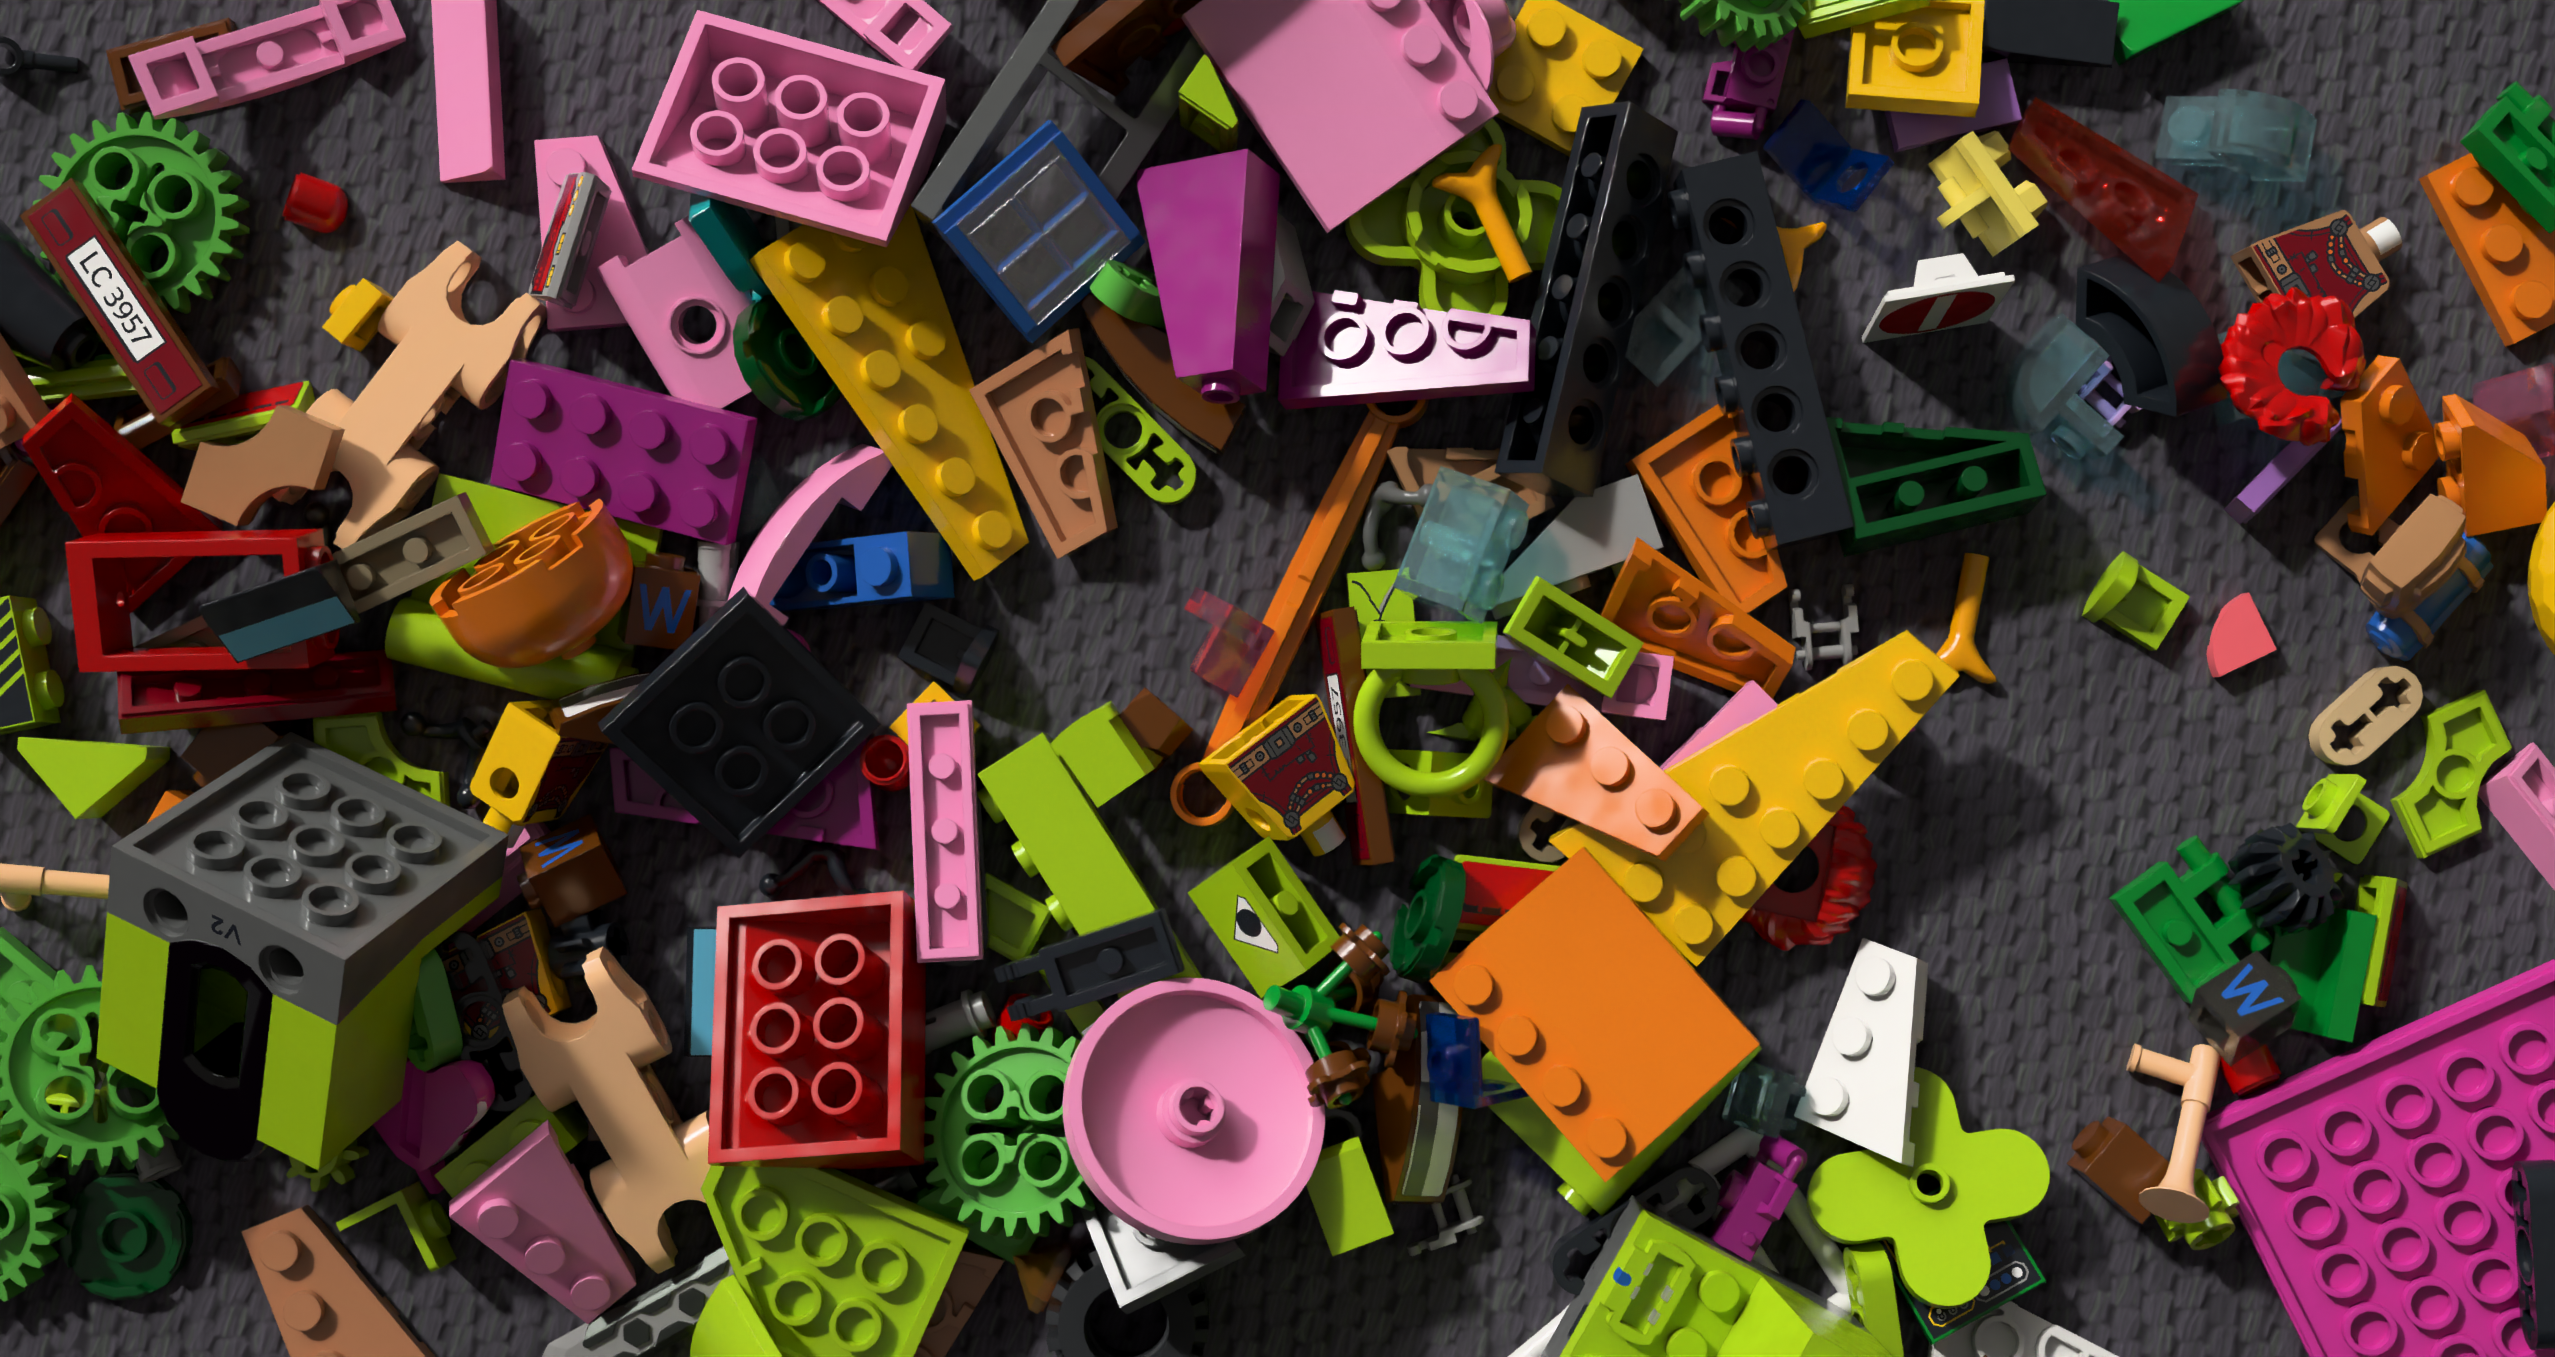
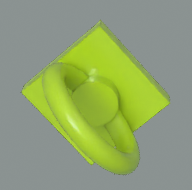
M1369 621L1361 642V669L1373 670L1359 690L1354 707L1353 727L1356 743L1363 759L1383 782L1400 792L1412 796L1441 798L1461 793L1473 787L1495 767L1505 749L1510 723L1504 692L1494 675L1488 670L1496 668L1498 621ZM1402 679L1403 682L1414 685H1447L1462 680L1471 688L1482 708L1483 731L1476 749L1463 763L1442 772H1422L1405 766L1389 752L1380 733L1379 714L1387 693L1398 681Z

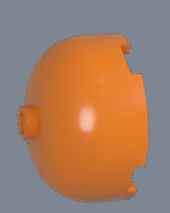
M597 499L589 505L591 511L585 512L578 501L552 511L515 530L492 544L495 551L485 555L474 565L476 572L469 575L465 568H459L434 591L429 601L431 607L451 637L467 654L483 663L496 667L524 668L550 661L559 656L563 660L574 658L589 649L597 641L595 634L604 628L619 612L628 597L633 580V558L629 544L601 499Z

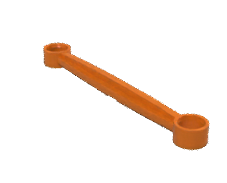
M1429 399L1417 400V405L1411 411L1400 416L1387 415L1378 408L1376 403L1366 404L1369 412L1327 488L1275 593L1236 677L1201 761L1269 709L1362 517L1388 456L1387 451L1391 449L1399 428L1408 427L1416 423L1423 416ZM1200 762L1192 763L1181 769L1173 779L1170 788L1172 807L1177 815L1189 824L1202 827L1218 825L1228 819L1235 809L1228 800H1226L1225 805L1223 804L1217 813L1209 817H1196L1188 811L1183 802L1185 780L1191 774L1202 771L1198 765Z

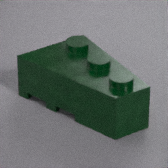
M1826 417L1854 526L1838 534L1844 557L2026 515L2047 495L2029 433L1945 427L1944 430L1909 428L1905 427V423L1884 422L1882 425L1847 423L1843 422V418Z

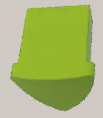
M2122 551L2098 580L2086 602L2082 616L2093 623L2100 619L2149 651H2155L2162 643L2190 596L2138 564L2137 559Z
M1108 701L1072 723L1050 744L1056 756L1059 757L1061 755L1097 808L1155 769L1119 717L1120 712L1112 701Z

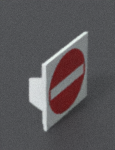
M1963 253L1918 260L1914 286L1887 292L1862 335V341L1866 343L1987 323L2015 282L2014 275L2005 276L2004 272L1978 276Z

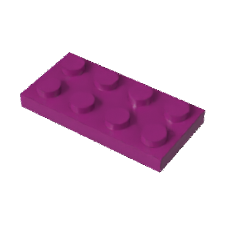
M524 358L510 359L490 484L565 504L579 501L582 508L591 510L590 504L597 499H601L614 517L726 546L736 541L758 418Z

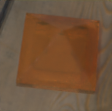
M1059 1241L1013 1256L1029 1310L1038 1314L1039 1311H1044L1058 1280L1070 1261L1074 1250L1071 1248L1072 1244L1066 1241Z

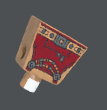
M2340 210L2260 240L2230 257L2257 303L2264 302V298L2272 293L2285 296L2291 287H2297L2308 297L2320 295L2324 298L2332 295L2342 299L2349 306L2355 318L2390 288V280L2379 262L2402 248V239L2395 225L2385 217H2380L2359 229L2351 214L2346 210ZM2300 349L2287 351L2291 359L2309 353Z

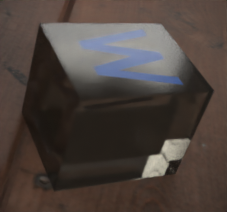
M2255 951L2197 988L2187 1019L2223 1059L2232 1066L2291 1028L2302 997L2298 994L2294 981L2285 970L2279 966H2272L2258 951Z

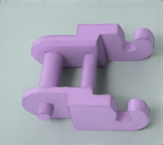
M2107 352L2087 371L2092 380L2087 385L2080 381L2075 386L2080 393L2073 399L2075 404L2086 400L2106 418L2102 426L2105 431L2109 430L2113 425L2121 428L2126 423L2122 417L2127 411L2133 414L2142 409L2124 404V401L2115 409L2095 390L2104 380L2123 397L2122 383L2110 373L2113 370L2112 358Z

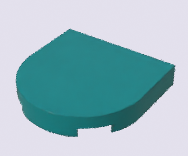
M691 193L689 222L735 288L743 293L752 289V301H757L765 295H773L749 261L766 246L746 210L740 206Z

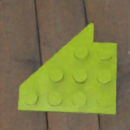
M711 1166L701 1187L702 1194L737 1281L782 1357H914L970 1231V1227L834 1168Z

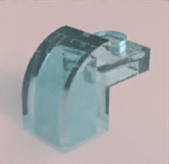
M2219 89L2218 96H2166L2155 159L2167 165L2226 166L2241 179L2250 181L2306 182L2317 119L2296 102L2262 92Z
M2063 313L2046 321L2015 356L2008 370L2005 382L2006 406L2011 420L2020 433H2029V437L2042 432L2049 425L2055 430L2050 435L2051 440L2061 451L2073 459L2080 460L2084 456L2091 462L2107 456L2124 437L2076 394L2110 355Z

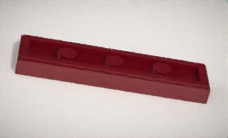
M385 649L335 653V657L311 668L117 672L118 720L121 735L396 711L392 660L387 658Z

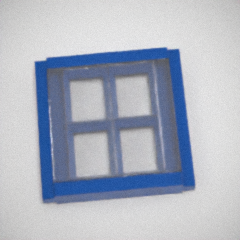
M1051 120L1046 121L931 222L1011 323L1030 343L1037 340L1091 291V284L1108 259L1123 263L1146 242L1140 235L1141 232L1065 134Z

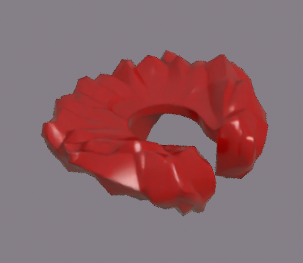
M2291 287L2285 296L2272 293L2264 298V302L2253 303L2248 313L2237 314L2235 325L2228 328L2225 341L2221 344L2224 358L2218 369L2221 374V383L2229 392L2234 407L2241 414L2256 420L2259 430L2273 435L2277 440L2300 441L2304 446H2311L2318 442L2327 443L2330 440V429L2339 423V413L2327 397L2315 395L2302 396L2286 388L2278 373L2280 357L2284 352L2292 349H2300L2311 353L2317 358L2327 374L2320 389L2351 392L2358 388L2360 377L2364 373L2366 359L2363 341L2356 331L2354 315L2342 299L2332 295L2324 298L2320 295L2308 297L2297 287Z
M1843 805L1808 843L1807 847L1814 852L1819 866L1816 880L1809 888L1801 892L1789 893L1779 889L1772 883L1740 919L1741 922L1750 923L1763 940L1783 951H1789L1795 945L1820 946L1831 944L1835 935L1850 931L1849 922L1857 918L1860 910L1871 902L1870 891L1875 884L1873 875L1878 866V863L1871 857L1873 843L1865 837L1868 833L1866 827L1862 823L1854 822L1855 812Z

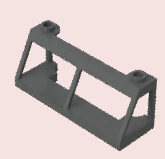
M1048 0L911 207L925 228L945 241L931 222L977 183V177L1047 72H1050L1126 131V136L1098 176L1116 202L1119 203L1137 176V171L1143 167L1179 113L1178 91L1205 54L1194 36L1192 35L1138 118H1132L1071 70L1065 68L1062 63L1056 60L1058 56L1051 47L1066 35V29L1074 19L1089 11L1095 0ZM1083 202L1076 209L1056 239V243L1070 260L1088 246L1103 227L1101 221L1086 202ZM973 235L994 263L1004 256L977 235ZM1047 253L1036 271L1032 274H1029L1015 263L1003 274L1016 289L1030 297L1061 268L1050 254Z

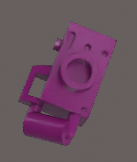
M1795 28L1776 43H1771L1761 51L1754 45L1746 52H1742L1734 40L1732 42L1735 44L1732 60L1712 63L1702 102L1714 105L1710 121L1711 131L1714 136L1757 140L1760 137L1766 118L1769 119L1776 109ZM1716 74L1728 76L1723 96L1712 95ZM1726 108H1727V109H1731V110H1735V111H1739V112L1726 111Z
M1770 1132L1764 1135L1760 1141L1758 1153L1755 1157L1750 1156L1742 1173L1732 1170L1721 1185L1717 1204L1722 1209L1708 1235L1717 1244L1751 1262L1772 1222L1780 1219L1798 1187L1794 1179L1798 1172L1805 1167L1807 1153L1777 1133ZM1770 1159L1784 1168L1783 1173L1767 1165L1768 1160Z

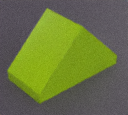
M1535 576L1503 631L1506 636L1534 659L1608 698L1613 697L1644 642L1538 576Z
M18 737L17 750L75 819L101 818L169 761L171 748L48 737Z
M1357 1136L1322 1149L1316 1167L1306 1186L1332 1257L1394 1234L1389 1213L1359 1137Z

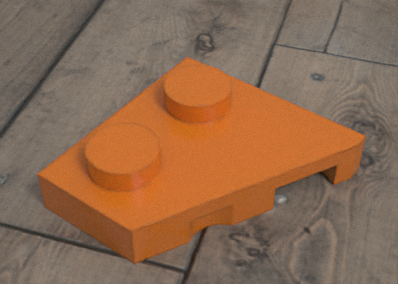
M2380 355L2364 371L2360 377L2358 388L2351 392H2346L2340 399L2342 429L2346 435V446L2343 452L2345 477L2358 479L2360 508L2347 513L2348 526L2352 532L2373 536L2439 458L2435 445L2434 428L2400 358Z

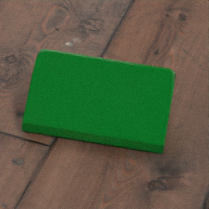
M2108 0L2119 3L2114 57L2120 66L2231 12L2244 0Z

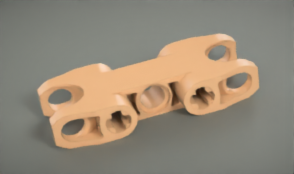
M459 241L445 249L424 270L409 279L382 314L377 330L397 347L356 401H352L338 389H331L320 396L306 412L345 429L331 472H341L349 481L353 492L352 507L338 528L334 544L341 549L395 525L410 514L439 474L438 465L418 451L436 428L431 424L440 411L446 415L461 395L480 410L486 409L495 403L505 390L509 360L517 358L526 359L536 334L547 318L546 306L528 293H525L520 298H516L495 321L484 325H470L465 319L461 308L462 293L467 282L478 270L482 257ZM291 486L276 492L272 496L279 502L283 501L293 505L303 497L308 488Z
M603 946L587 954V959L582 964L585 980L597 1004V1013L588 1020L578 1023H567L551 1017L541 1006L533 992L529 991L525 986L508 993L502 1003V1008L517 1049L520 1068L544 1107L548 1111L554 1112L576 1100L581 1105L611 1159L590 1170V1180L594 1193L615 1231L638 1252L652 1270L659 1274L675 1266L674 1258L678 1253L671 1238L664 1211L674 1203L684 1200H699L706 1203L701 1187L711 1167L708 1164L710 1111L707 1110L685 1122L681 1120L650 1063L672 1053V1044L666 1027L646 991L625 972L615 957Z

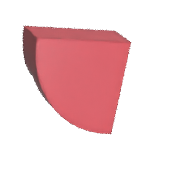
M2249 592L2242 593L2229 601L2220 611L2219 617L2214 624L2210 643L2207 646V662L2212 677H2221L2277 650Z

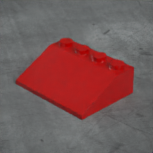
M904 890L717 907L708 1142L709 1165L838 1169L924 1165L926 963H917L915 900Z

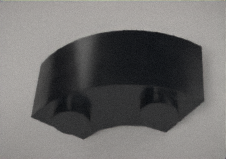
M2131 252L2077 268L2075 330L2095 339L2111 356L2121 378L2124 404L2178 417L2228 399V391L2221 383V374L2218 369L2224 356L2217 333L2201 303L2177 276L2157 262Z

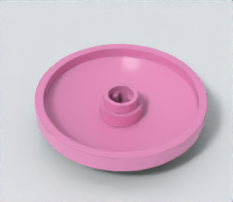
M1175 978L1148 984L1123 996L1111 1005L1090 1027L1074 1052L1064 1083L1062 1101L1063 1123L1070 1153L1085 1183L1099 1201L1114 1215L1135 1229L1158 1239L1187 1245L1215 1244L1240 1238L1257 1230L1284 1211L1303 1190L1316 1167L1324 1138L1325 1105L1311 1107L1308 1102V1098L1311 1095L1307 1090L1309 1082L1305 1072L1314 1062L1299 1035L1294 1030L1285 1026L1282 1016L1266 1010L1263 1000L1245 990L1227 983L1204 978Z

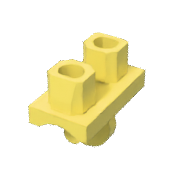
M1972 131L1928 164L1941 183L1937 188L1951 206L1949 210L1937 218V221L1945 229L1960 219L1972 238L1974 239L1978 236L1992 257H1994L2039 225L2035 219L2047 207L2048 201L2035 183H2030L2026 180L2015 188L2009 183L2000 168L2011 160V148L1998 131H1993L1979 137Z

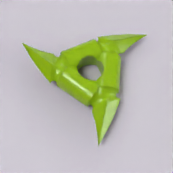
M1510 658L1495 669L1492 674L1500 684L1508 705L1510 723L1507 740H1516L1537 715L1532 716L1530 707L1507 686L1508 671L1512 660ZM1473 695L1463 714V723H1456L1446 728L1426 733L1467 741H1476L1478 738H1481L1483 713L1476 695Z

